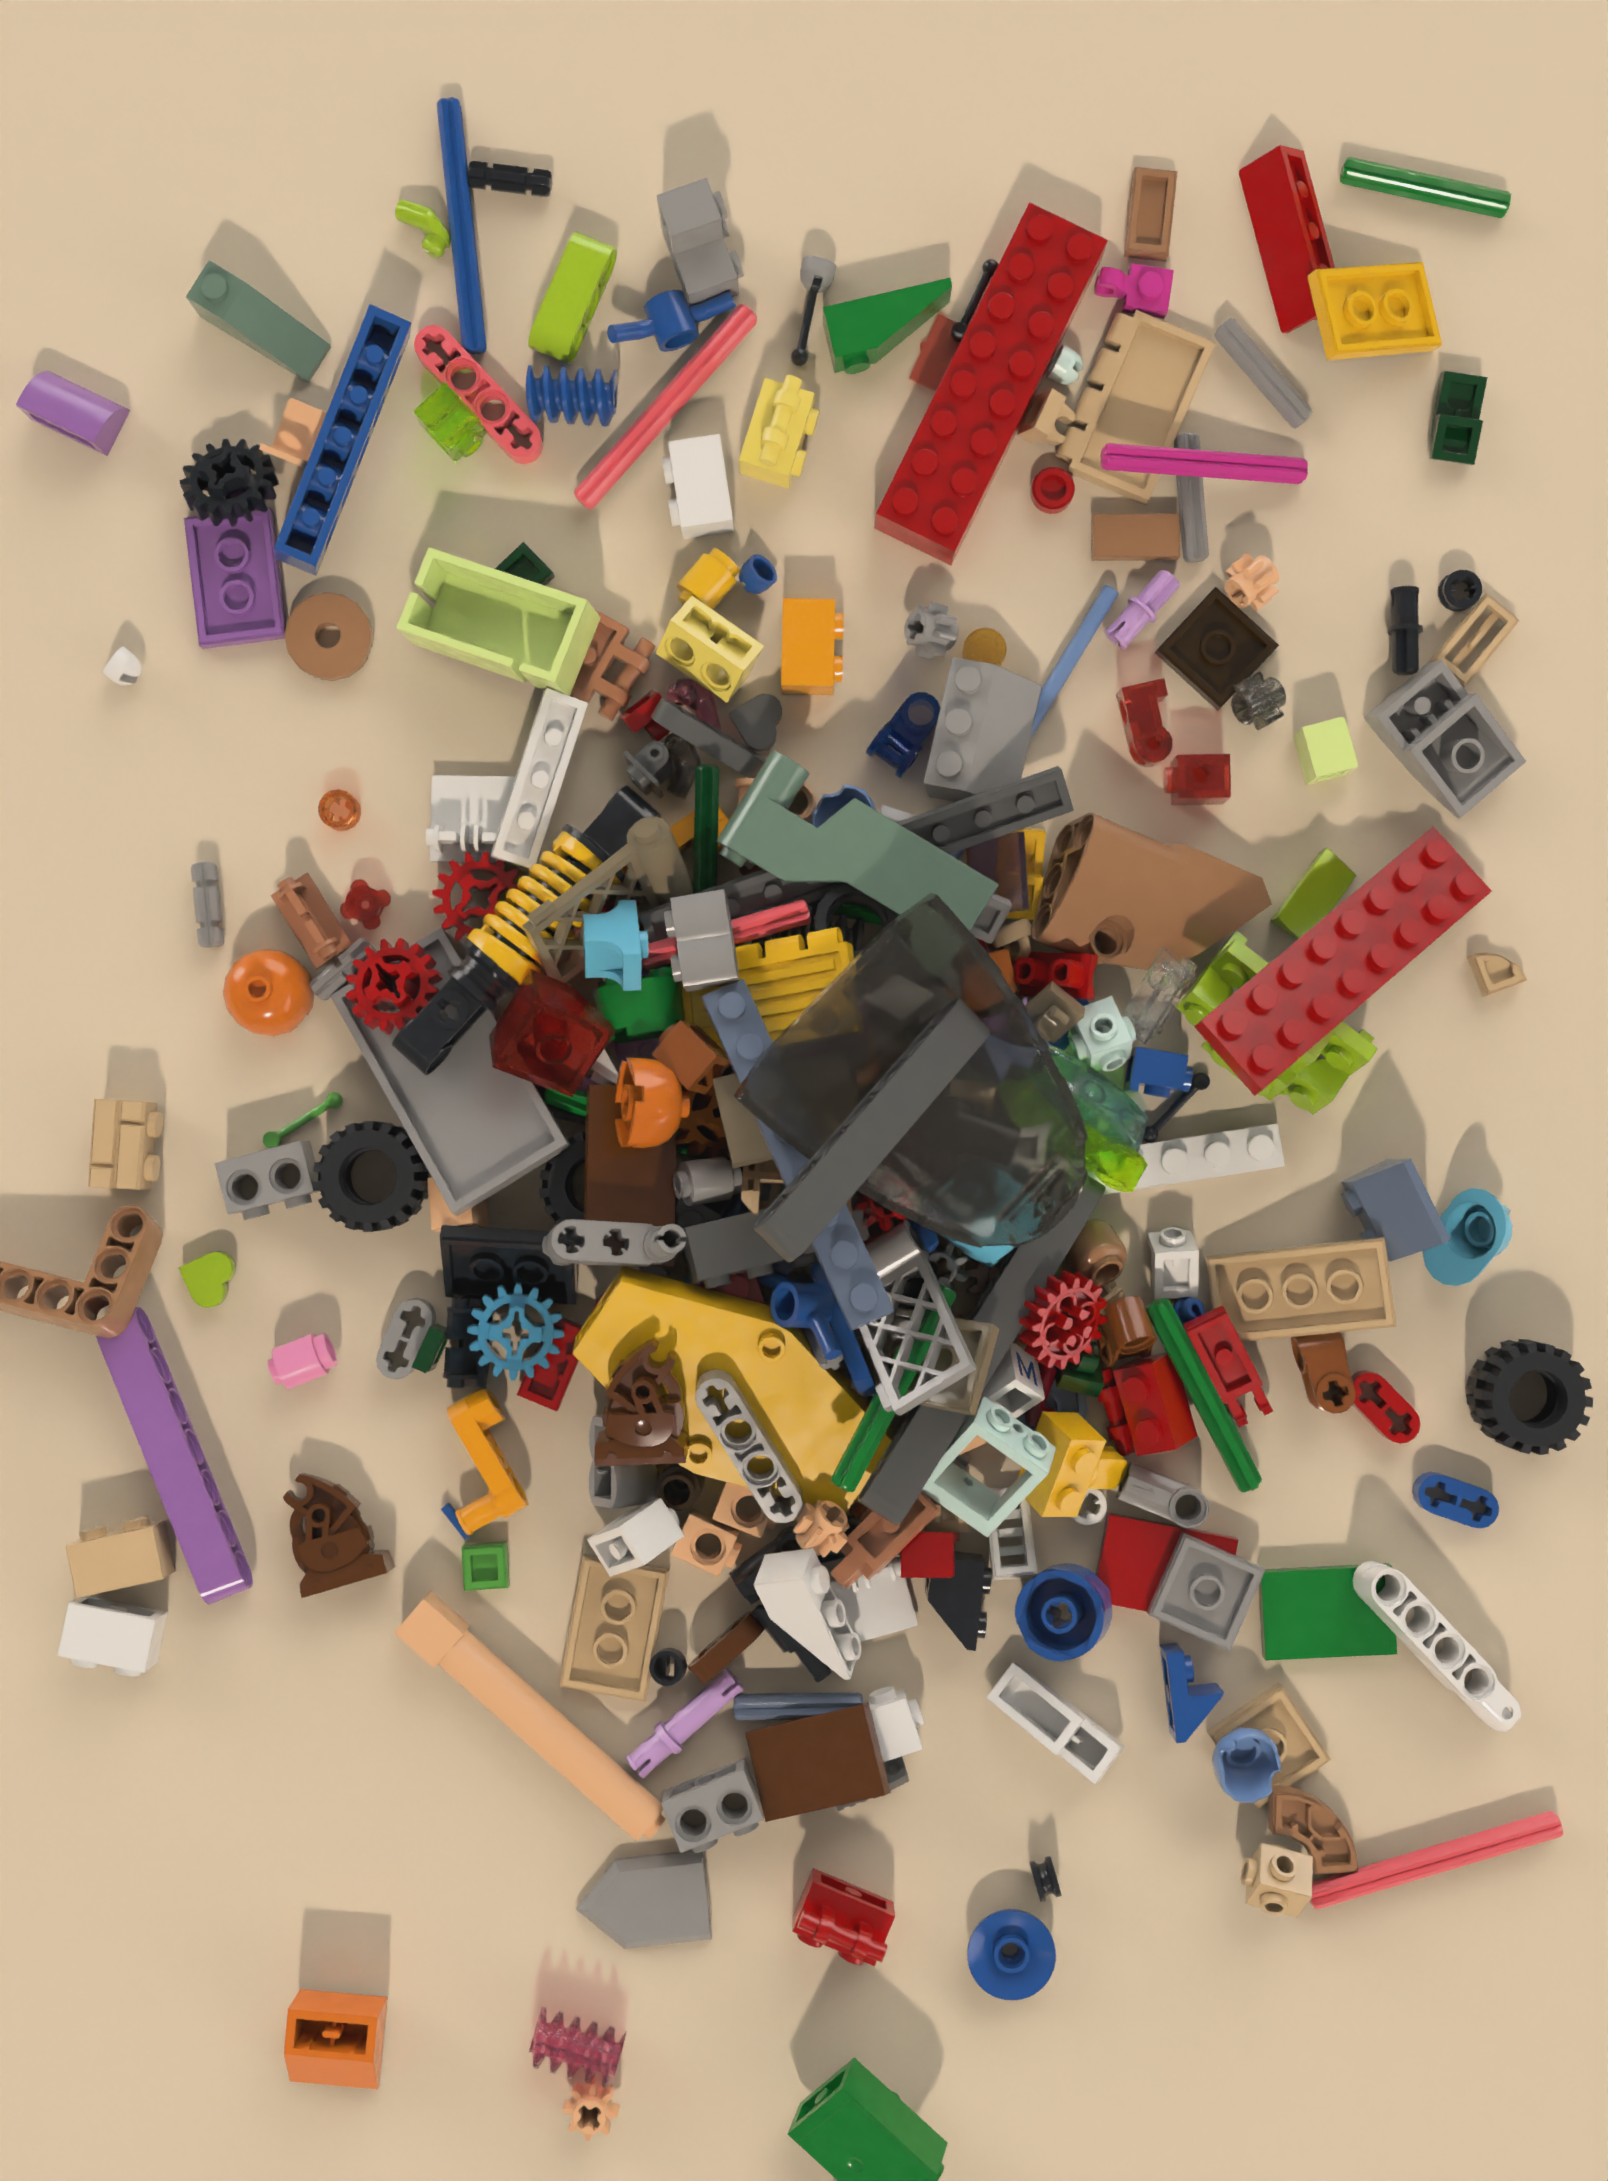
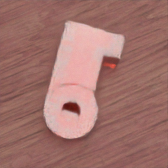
M1164 678L1123 687L1116 694L1129 753L1133 761L1143 767H1154L1160 764L1170 754L1173 747L1170 733L1162 726L1158 702H1162L1168 696Z

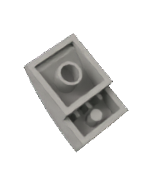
M1443 660L1428 662L1364 717L1377 736L1413 777L1457 818L1463 817L1526 762L1477 694H1468Z

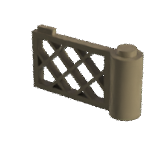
M659 817L640 819L629 829L627 844L556 900L551 902L548 899L527 915L529 921L522 925L551 983L558 989L585 968L583 925L577 939H567L572 923L583 922V914L606 913L601 911L608 894L618 895L613 909L617 906L618 900H630L631 895L641 896L643 902L637 906L638 924H641L639 912L671 902L670 898L691 895L693 893V882L669 824ZM627 865L628 869L623 883L612 884L615 874ZM588 894H594L588 911H577L581 900ZM554 921H559L553 939L541 937V931ZM562 950H573L570 960L560 968H557Z

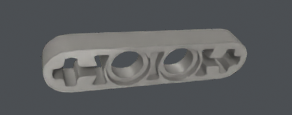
M713 1369L706 1371L699 1377L696 1383L695 1400L698 1408L765 1515L777 1523L793 1521L800 1515L803 1506L802 1491L798 1482L732 1376L723 1370ZM714 1385L717 1390L725 1388L724 1403L727 1409L722 1412V1406L714 1395L707 1397L709 1386ZM741 1419L751 1426V1430L745 1437L734 1438L726 1432L727 1424L733 1420ZM764 1455L772 1460L773 1466L768 1472L757 1474L749 1469V1461L755 1456ZM777 1481V1488L784 1498L790 1497V1505L784 1507L781 1502L775 1503V1493L771 1486L774 1482Z

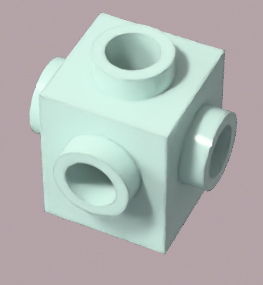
M1112 996L1083 1006L1085 1007L1084 1017L1070 1029L1072 1036H1069V1043L1074 1057L1077 1061L1084 1060L1089 1073L1101 1069L1103 1071H1112L1121 1067L1131 1058L1132 1042L1136 1041V1033L1128 1016H1121Z

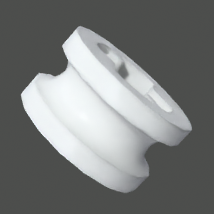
M1099 1489L1087 1490L1085 1498L1089 1493L1096 1495L1092 1501L1097 1504L1094 1512L1086 1510L1083 1515L1078 1514L1077 1517H1072L1077 1523L1093 1525L1104 1517L1107 1510V1502Z

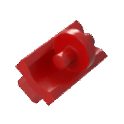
M1030 952L1028 958L1018 957L1014 981L1020 985L1019 995L1035 997L1053 981L1074 999L1094 1000L1093 974L1098 962V956L1078 953Z

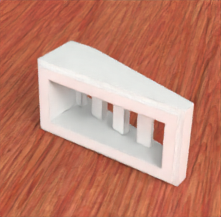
M1010 1487L992 1488L991 1490L1002 1496ZM1025 1499L1019 1504L1020 1509H1014L1005 1519H1021V1527L996 1528L988 1537L992 1581L1031 1578L1038 1574L1030 1506ZM1022 1537L1023 1545L999 1547L998 1539ZM1024 1555L1025 1563L1001 1565L1000 1557Z

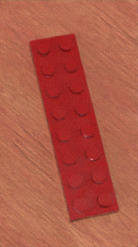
M1433 826L1194 1027L1255 1096L1492 891Z

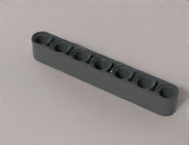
M956 997L939 1011L755 1223L753 1230L786 1262L789 1263L798 1258L811 1245L990 1035L991 1029L960 997Z

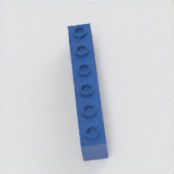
M369 304L274 546L275 559L317 576L409 341L411 322Z

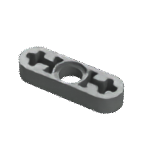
M664 697L661 698L650 716L664 728L748 778H755L766 761L765 758Z

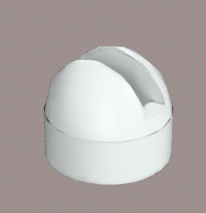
M123 646L110 658L102 674L121 686L136 683L137 676L141 675L142 666L140 660Z

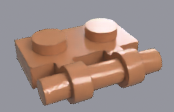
M596 610L601 618L570 696L589 704L595 692L602 695L606 699L598 713L604 718L613 721L619 709H625L630 701L631 696L629 692L640 674L645 675L651 664L648 659L656 646L649 640L641 637L634 651L627 648L623 644L630 633L629 628ZM614 659H617L625 664L613 685L603 678Z

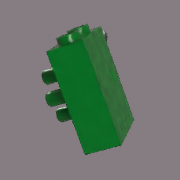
M855 2057L800 2102L787 2134L838 2181H938L944 2170L942 2160L948 2144L900 2100L897 2093L888 2089Z

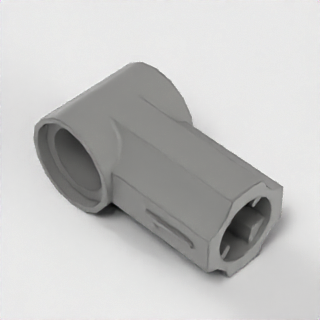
M1132 1462L1128 1464L1126 1476L1119 1484L1116 1498L1172 1520L1184 1528L1198 1527L1208 1516V1501L1195 1487L1189 1483L1176 1481ZM1183 1495H1193L1195 1507L1192 1512L1183 1516L1177 1515L1175 1510L1177 1500Z

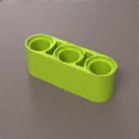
M577 231L572 234L533 322L528 340L529 348L569 365L574 361L614 269L617 258V249Z

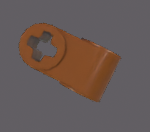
M1139 1296L1124 1297L1106 1306L1104 1316L1107 1317V1322L1100 1324L1097 1330L1102 1334L1101 1339H1096L1098 1350L1105 1366H1114L1117 1360L1139 1355L1141 1358L1150 1357L1153 1344L1157 1340L1142 1298Z
M1341 1333L1291 1337L1293 1354L1301 1372L1309 1402L1316 1409L1333 1414L1347 1411L1353 1405L1356 1395ZM1329 1385L1338 1387V1393L1332 1395V1400L1323 1398V1392L1329 1390Z

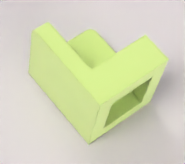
M1344 717L1304 726L1293 735L1306 785L1349 774L1358 767L1347 722Z

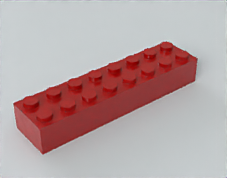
M1029 202L876 512L874 529L952 566L1096 273L1108 242L1107 239Z

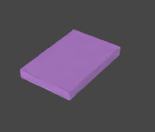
M267 507L268 510L266 512L255 509L252 512L253 521L251 522L247 521L244 516L239 517L234 527H231L228 519H223L219 526H214L210 517L203 521L199 520L198 516L184 518L198 641L202 649L285 639L287 622L279 560L275 559L274 546L277 539L274 514L270 507Z

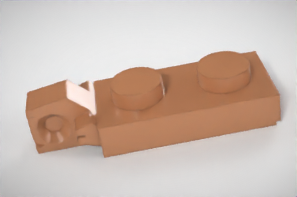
M921 1491L905 1518L897 1526L872 1511L847 1536L849 1540L840 1549L846 1557L830 1574L846 1589L862 1575L868 1580L871 1579L941 1509Z

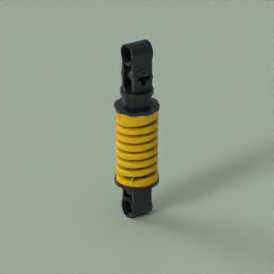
M627 785L610 799L600 815L583 833L566 824L562 828L561 834L553 841L552 848L554 853L544 851L540 857L541 864L535 863L529 868L530 877L522 876L518 880L517 886L519 890L513 888L507 892L506 900L508 903L504 901L498 902L494 909L496 915L487 914L483 919L484 926L481 929H473L467 937L464 936L460 940L468 953L465 959L460 962L459 966L455 967L453 965L447 971L451 979L422 1011L400 1030L393 1040L392 1046L423 1074L429 1075L441 1065L450 1054L452 1048L487 1010L495 1013L499 1009L498 1003L504 998L505 994L510 991L524 998L528 993L527 989L530 982L542 974V968L534 961L539 964L541 962L522 925L529 921L527 915L548 899L551 902L556 900L627 844V833L637 821L647 817L661 818V814ZM621 869L615 874L612 884L623 883L625 874ZM610 894L607 895L605 902L610 899ZM588 896L581 900L577 911H588L591 903ZM554 921L541 931V937L553 939L559 921ZM573 922L572 925L581 929L583 922ZM570 928L567 939H574L575 931ZM449 1004L457 1007L458 1012L461 1014L456 1021L450 1017L448 1018L447 1012L444 1011Z

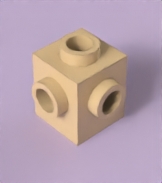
M1261 1843L1252 1857H1246L1242 1865L1241 1884L1246 1885L1245 1904L1259 1907L1268 1914H1285L1297 1918L1312 1898L1313 1856L1288 1850V1848L1280 1844Z

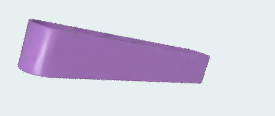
M136 1307L129 1325L119 1336L113 1338L96 1336L197 1589L202 1599L208 1605L251 1588L253 1585L252 1573L150 1320L141 1307Z

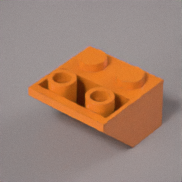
M300 1989L289 2006L287 2014L284 2058L289 2080L291 2082L378 2089L380 2086L388 1997Z

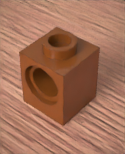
M682 1020L677 1024L671 1025L662 1033L659 1038L660 1045L652 1053L658 1061L674 1072L677 1080L687 1090L706 1094L713 1086L712 1079L721 1077L731 1065L725 1051L698 1025Z

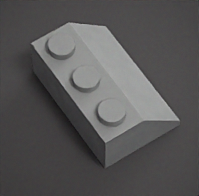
M952 657L923 782L928 796L956 802L1021 779L1041 694V685L996 664Z

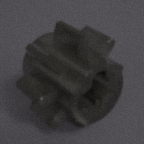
M1257 672L1234 685L1233 688L1237 694L1231 700V707L1235 717L1242 724L1250 725L1254 722L1256 730H1260L1284 716L1280 708L1286 703V693L1282 684L1273 677L1264 679L1262 673Z

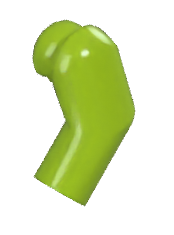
M405 199L397 203L395 208L396 219L421 229L426 235L422 241V248L425 249L428 255L434 258L442 257L445 248L450 247L451 238L435 212L430 208Z

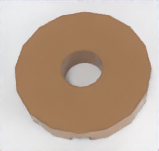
M328 592L309 596L298 604L287 620L284 636L288 653L296 665L310 676L327 681L349 678L360 670L368 659L367 656L370 653L374 640L371 622L360 606L344 595ZM330 626L339 628L340 640L334 647L325 648L320 646L319 634L324 628Z

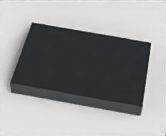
M442 1225L440 1247L445 1297L482 1299V1296L486 1293L493 1299H496L498 1297L499 1285H503L507 1293H514L516 1282H521L523 1293L529 1294L534 1286L538 1287L537 1299L540 1301L551 1296L553 1304L576 1305L578 1295L577 1264L556 1265L553 1264L549 1256L543 1253V1238L550 1231ZM567 1233L558 1239V1244L566 1245V1252L575 1247V1242L567 1240Z

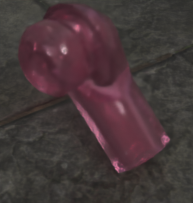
M689 678L678 679L676 683L669 686L667 697L670 701L679 706L686 705L696 712L697 717L720 731L722 730L714 696L709 690Z

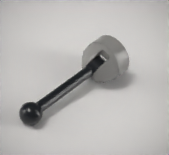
M816 256L803 257L800 269V280L805 289L809 291L798 346L791 354V360L797 366H802L808 361L806 345L817 293L824 292L831 286L836 270L835 263Z

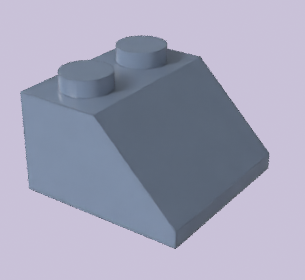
M1386 1159L1341 1181L1346 1191L1341 1194L1343 1202L1353 1217L1358 1215L1365 1230L1361 1233V1238L1385 1237L1388 1261L1391 1262L1451 1240L1412 1159Z

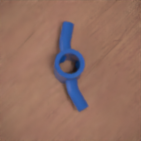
M730 290L691 306L688 305L683 291H665L654 296L644 305L647 319L609 325L607 330L608 339L611 343H618L654 336L659 350L663 352L678 350L697 339L699 331L696 323L736 307Z
M776 1271L773 1274L757 1278L759 1284L774 1290L770 1309L772 1318L780 1327L811 1328L826 1360H832L841 1355V1348L829 1323L834 1312V1300L827 1286L824 1284L794 1283L789 1277Z

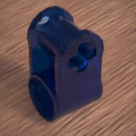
M926 692L911 694L891 720L881 728L865 753L870 757L873 755L878 756L896 770L895 775L901 779L923 750V746L936 730L940 712V705L936 698ZM917 705H924L931 710L933 718L928 724L917 725L909 719L908 713L910 709Z

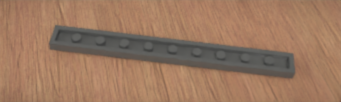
M1059 766L896 823L944 852L952 854L1072 812L1074 809L1063 771ZM762 869L694 894L724 889L728 898L732 920L798 900H805L807 904L823 899L828 891L844 884V882H785ZM671 902L639 912L644 930L648 932L649 943L668 938L664 911L672 910Z

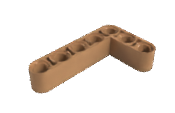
M127 1205L119 1208L110 1218L85 1282L0 1261V1311L103 1338L119 1336L130 1323L163 1237L161 1227L142 1208L136 1205ZM142 1225L140 1232L130 1237L132 1230L136 1226ZM126 1265L124 1272L119 1277L113 1278L115 1271L120 1266ZM28 1286L26 1293L17 1299L20 1290ZM69 1295L66 1304L57 1309L59 1301ZM109 1306L107 1314L103 1318L96 1320L99 1311Z

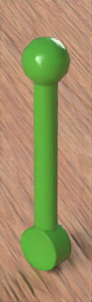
M337 1092L329 1093L325 1102L277 1132H267L263 1136L264 1145L268 1148L280 1146L282 1139L328 1109L339 1108L343 1103L342 1096Z

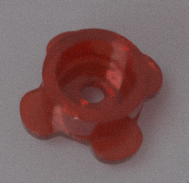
M355 880L350 886L351 890L346 896L345 903H342L340 906V913L345 919L351 920L354 918L362 922L366 929L374 930L380 926V915L384 907L390 905L391 896L384 889L377 891L369 887L365 880ZM363 901L369 902L368 908L364 909L362 907Z

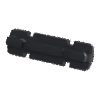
M471 161L467 169L468 186L471 188L486 190V185L491 186L492 191L524 195L529 190L532 196L540 197L550 196L552 174L549 170L534 168L533 173H530L527 167L493 163V168H490L487 162Z

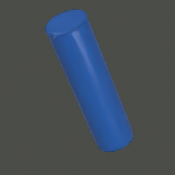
M450 1503L441 1508V1511L464 1540L471 1536L467 1535L462 1529L456 1517V1510Z

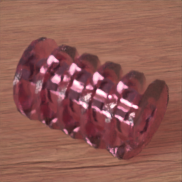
M542 2006L529 2052L532 2053L533 2068L538 2069L545 2058L548 2057L550 2073L555 2074L562 2063L565 2062L567 2063V2077L572 2079L579 2068L583 2067L585 2083L589 2084L596 2073L600 2072L602 2088L607 2089L615 2076L626 2032L619 2042H615V2029L613 2026H609L602 2037H598V2024L595 2021L590 2023L585 2032H581V2020L578 2016L574 2017L568 2027H564V2015L561 2011H558L549 2023L547 2022L546 2007Z

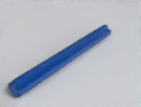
M441 98L437 102V113L462 347L470 355L482 354L486 351L487 347L471 195L467 177L468 167L462 110L457 98Z

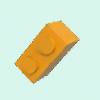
M783 598L782 694L833 695L834 682H842L843 656H834L835 639H843L844 613H835V599Z

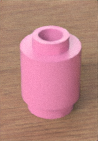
M311 1333L272 1349L273 1358L268 1360V1368L274 1382L277 1385L283 1383L287 1389H292L329 1374V1369L338 1365L335 1349L326 1333L318 1336Z

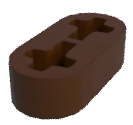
M750 1611L745 1613L688 1665L689 1670L702 1684L707 1683L764 1631L763 1626Z

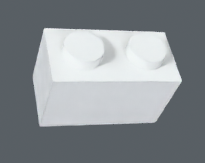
M720 434L668 441L670 457H663L662 463L666 484L674 483L677 499L668 500L672 527L681 526L683 539L734 532Z
M658 1498L626 1511L589 1537L587 1541L611 1577L644 1566L685 1535L679 1527L680 1522L676 1512L672 1508L666 1507L663 1500Z
M93 1596L76 1598L68 1603L57 1656L71 1658V1664L78 1667L95 1668L98 1667V1664L115 1667L114 1672L119 1675L140 1676L141 1673L147 1672L158 1663L168 1611Z

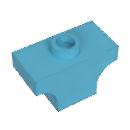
M618 900L617 906L606 913L583 914L585 978H608L618 982L623 991L641 990L642 958H648L649 947L648 932L639 931L636 900Z

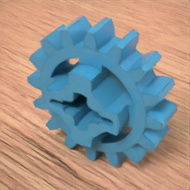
M516 1282L514 1293H507L505 1287L499 1285L498 1297L496 1299L485 1293L482 1296V1300L486 1308L484 1310L473 1308L471 1315L479 1320V1324H472L467 1327V1333L478 1335V1339L469 1345L470 1351L482 1350L483 1354L478 1364L483 1366L490 1361L494 1363L493 1375L496 1377L504 1368L509 1370L511 1380H516L518 1370L522 1369L525 1370L529 1378L534 1377L535 1364L538 1363L541 1367L547 1369L550 1363L546 1354L549 1352L558 1355L560 1352V1347L553 1343V1338L564 1337V1330L554 1327L553 1323L562 1319L561 1312L550 1313L548 1311L553 1303V1299L550 1296L542 1301L538 1300L539 1288L536 1286L530 1290L529 1294L523 1293L521 1282ZM509 1303V1312L500 1320L488 1321L491 1314L497 1308ZM525 1304L535 1308L545 1323L534 1322L525 1313ZM515 1312H519L521 1328L529 1331V1333L521 1334L520 1341L517 1343V1350H513L511 1334L503 1332V1329L511 1327ZM487 1339L498 1341L507 1351L506 1358L498 1355L491 1348ZM541 1341H544L536 1353L522 1359L523 1351L532 1342L541 1343Z

